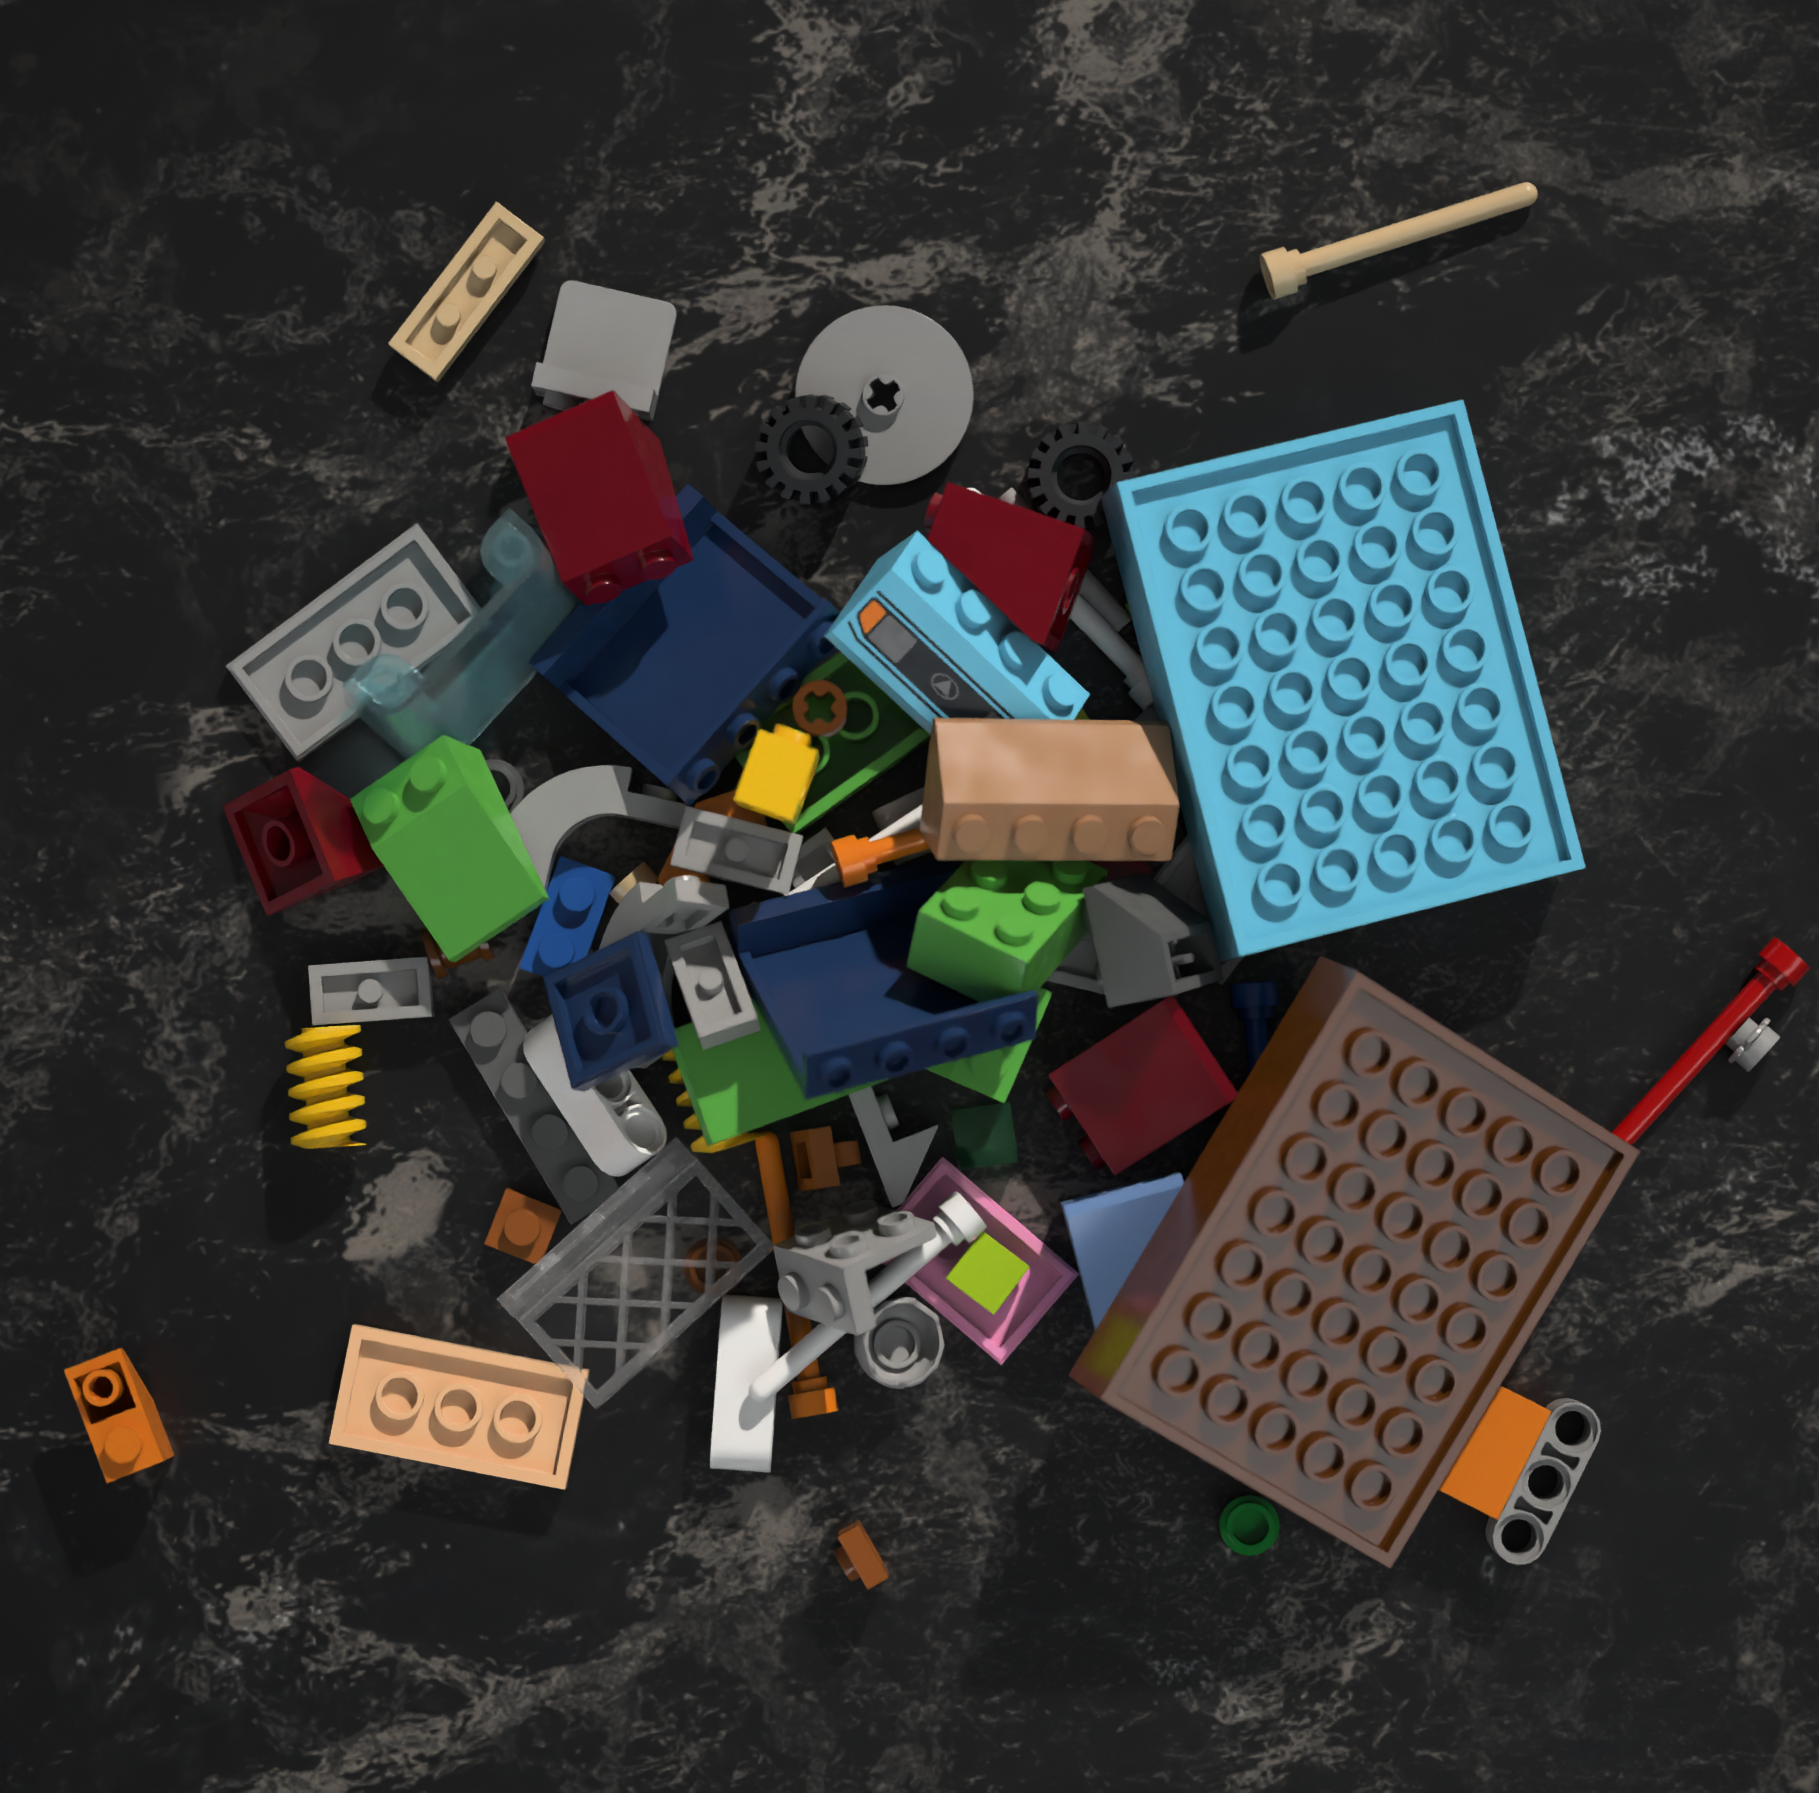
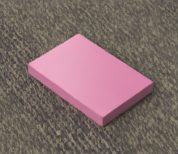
M942 1156L896 1211H908L915 1217L931 1221L935 1224L933 1218L941 1212L938 1206L957 1191L986 1224L987 1228L984 1232L1027 1263L1030 1268L994 1315L946 1279L974 1239L970 1243L964 1239L957 1246L951 1242L905 1283L1002 1365L1079 1273ZM898 1256L883 1262L885 1266L889 1265Z

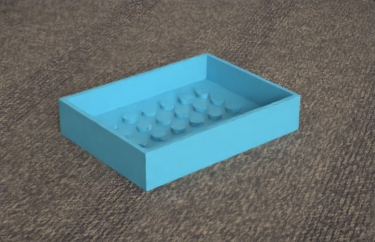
M1464 400L1117 482L1101 496L1158 721H1167L1170 725L1179 803L1221 962L1586 868Z

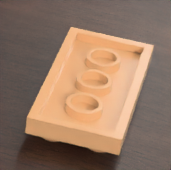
M354 1324L351 1329L329 1444L565 1490L567 1488L590 1370Z

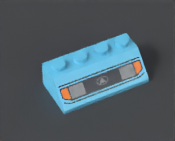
M918 531L877 559L825 634V637L930 735L933 718L1074 720L1090 695Z

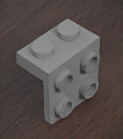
M573 280L566 281L560 288L543 363H536L531 384L536 395L544 397L543 405L566 411L614 390L640 419L653 422L677 318L675 307L671 303Z
M861 1200L850 1203L842 1209L843 1214L825 1222L818 1221L801 1225L795 1229L794 1236L773 1245L780 1276L778 1291L788 1312L856 1336L876 1327L865 1270L934 1239L937 1234L933 1222L915 1217L908 1211H895L879 1206L873 1200Z

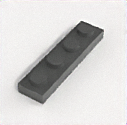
M499 988L449 1018V1022L570 1224H574L622 1195L623 1191L614 1176L601 1171L594 1163L529 1065L523 1049L524 1038L528 1032L503 990Z

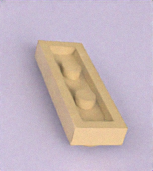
M496 202L390 340L389 346L438 383L546 242L544 237Z

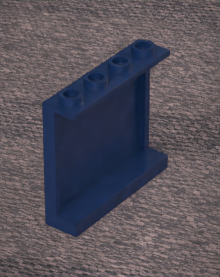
M687 484L676 498L694 560L677 567L672 574L665 578L647 580L628 588L611 601L593 603L589 606L581 602L528 663L685 803L691 806L700 795L705 794L714 787L721 771L735 755L756 740L761 726L778 707L790 701L796 695L803 679L821 659L830 656L837 649L825 637V634L840 613L827 599H821L722 516L703 495Z
M933 858L868 875V881L846 888L843 887L842 882L730 909V945L742 978L806 1100L1036 1039L1038 995L1035 990L980 1003L906 967L919 910L962 865L960 860H937Z

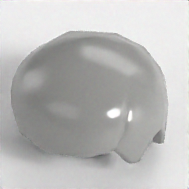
M897 1297L884 1300L873 1309L876 1327L858 1336H853L855 1356L866 1374L883 1386L903 1389L921 1384L938 1368L945 1346L939 1317L932 1310L917 1301L916 1298Z

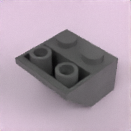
M1142 873L1082 888L1085 898L1083 919L1086 928L1093 935L1098 958L1096 963V979L1100 989L1106 994L1108 1008L1171 996L1223 980L1211 921L1147 874Z

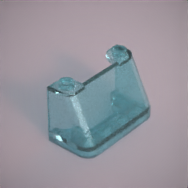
M510 508L488 530L481 545L480 554L483 565L490 575L495 578L494 583L489 589V594L493 598L424 672L420 674L408 662L398 656L382 654L366 661L343 685L345 704L406 760L442 735L470 745L538 672L528 661L581 603L562 583L551 554L534 530Z

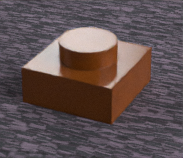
M506 1188L484 1244L541 1266L563 1211L561 1208Z
M860 1520L838 1531V1539L842 1546L834 1550V1554L850 1582L861 1578L868 1590L889 1578V1571Z

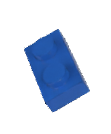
M560 856L547 890L549 900L541 906L519 968L545 977L588 956L611 897L609 892L614 888L618 877Z

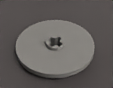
M889 305L858 309L843 315L828 325L808 348L799 368L795 389V397L810 394L834 397V401L838 403L844 402L851 408L849 412L854 418H860L864 425L860 427L862 435L868 438V446L865 447L864 456L868 458L866 466L861 468L858 474L861 476L858 481L876 485H895L910 482L929 474L942 465L954 453L966 434L974 404V386L970 367L963 351L954 338L931 318L911 309ZM878 380L887 386L895 382L899 386L900 391L894 395L897 406L891 411L882 405L873 408L869 402L876 395L872 385ZM808 425L802 427V431L810 446L829 465L833 457L834 447L828 433L817 426Z

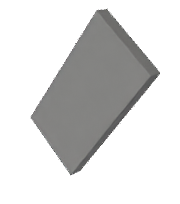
M416 523L226 665V667L296 761L301 762L490 619L422 528Z

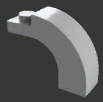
M599 765L572 770L541 784L529 793L510 815L547 892L561 846L583 824L602 817H624L680 829L684 809L687 805L676 802L677 795L671 789L643 784L641 794L633 793L631 791L636 772L633 768Z
M695 876L675 877L668 880L664 885L638 882L625 895L616 908L603 935L599 950L636 931L649 934L673 1026L671 994L674 970L664 940L702 928L728 909L726 885L700 882V879ZM664 1054L637 1066V1068H647Z

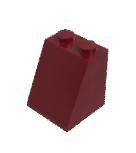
M614 390L505 437L508 449L561 581L586 606L593 603L611 601L628 588L647 580L665 578L672 574L677 567L694 560L661 442Z
M947 482L943 495L935 493L927 508L924 527L931 529L927 540L1032 641L1047 650L1058 653L1098 540L1083 528Z
M1173 995L1163 997L1048 1073L1047 1076L1053 1086L1044 1091L1063 1121L1074 1115L1086 1136L1077 1142L1095 1170L1099 1171L1107 1165L1113 1175H1117L1229 1104L1238 1094Z

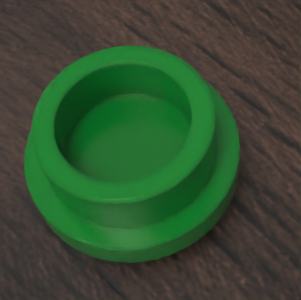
M1242 1495L1234 1498L1224 1507L1219 1520V1529L1224 1542L1230 1549L1242 1555L1252 1556L1265 1552L1274 1544L1279 1534L1280 1522L1276 1510L1267 1500L1256 1495Z

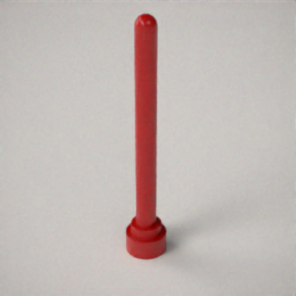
M1773 937L1758 954L1761 961L1754 967L1758 973L1611 1133L1628 1144L1633 1145L1775 989L1782 991L1788 984L1794 987L1810 970V967L1786 944Z

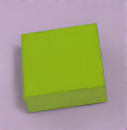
M983 1231L974 1239L946 1279L994 1315L1030 1266Z

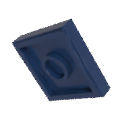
M636 931L543 977L572 1090L585 1092L679 1047L649 934Z

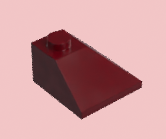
M300 767L289 769L222 806L266 916L352 883L384 867L373 851L350 799Z

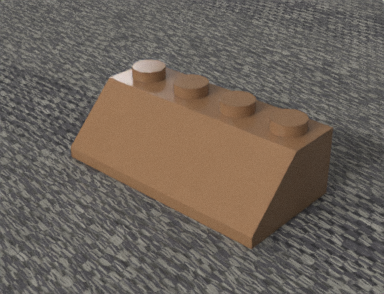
M933 718L919 831L937 860H1172L1179 798L1170 725L1167 721Z

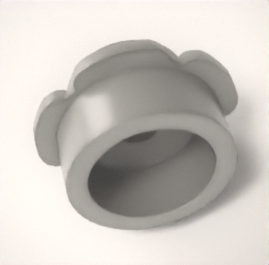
M1749 1017L1726 1042V1045L1734 1051L1728 1058L1731 1064L1736 1061L1749 1072L1779 1040L1780 1036L1768 1026L1771 1021L1769 1018H1765L1757 1025Z

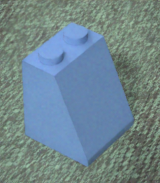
M1173 1171L1060 1202L1094 1330L1099 1326L1183 1186L1184 1181L1181 1173Z

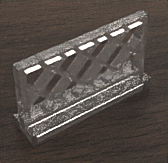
M675 1137L497 1300L513 1318L518 1320L595 1409H598L773 1251L774 1244L705 1168L689 1147ZM696 1176L711 1192L709 1218L676 1216L677 1192ZM668 1201L667 1216L653 1215ZM719 1202L734 1219L718 1218ZM643 1223L666 1224L664 1258L631 1257L633 1232ZM675 1224L709 1226L707 1260L673 1259ZM718 1226L742 1227L757 1244L739 1262L715 1261ZM623 1242L622 1256H608ZM599 1263L622 1264L620 1299L587 1298L588 1273ZM631 1265L664 1266L662 1301L629 1300ZM673 1267L706 1268L705 1293L694 1303L671 1302ZM715 1269H730L714 1284ZM578 1283L577 1297L564 1296ZM554 1304L577 1305L575 1340L551 1339L536 1320ZM586 1305L619 1307L617 1342L584 1340ZM628 1307L661 1309L660 1333L650 1343L626 1342ZM670 1309L685 1310L670 1323ZM559 1346L574 1347L573 1362ZM583 1349H616L615 1374L596 1390L582 1374ZM626 1350H641L625 1364Z

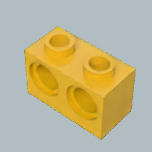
M776 724L773 734L759 730L734 798L738 806L796 826L820 760L818 750L810 748L812 740H810L811 736Z

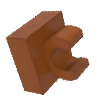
M831 1126L789 1132L798 1191L840 1186L837 1167L862 1163L858 1140L833 1143Z

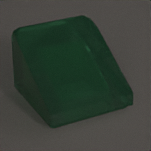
M1010 1102L951 1110L959 1170L1018 1163Z

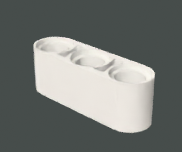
M551 1014L525 1035L523 1049L529 1065L601 1171L610 1176L620 1177L626 1175L660 1152L665 1146L667 1133L662 1118L630 1070L585 1092L572 1090L553 1015Z
M723 1294L710 1468L768 1473L771 1471L777 1393L766 1402L759 1403L750 1397L749 1386L779 1359L783 1301L781 1298Z

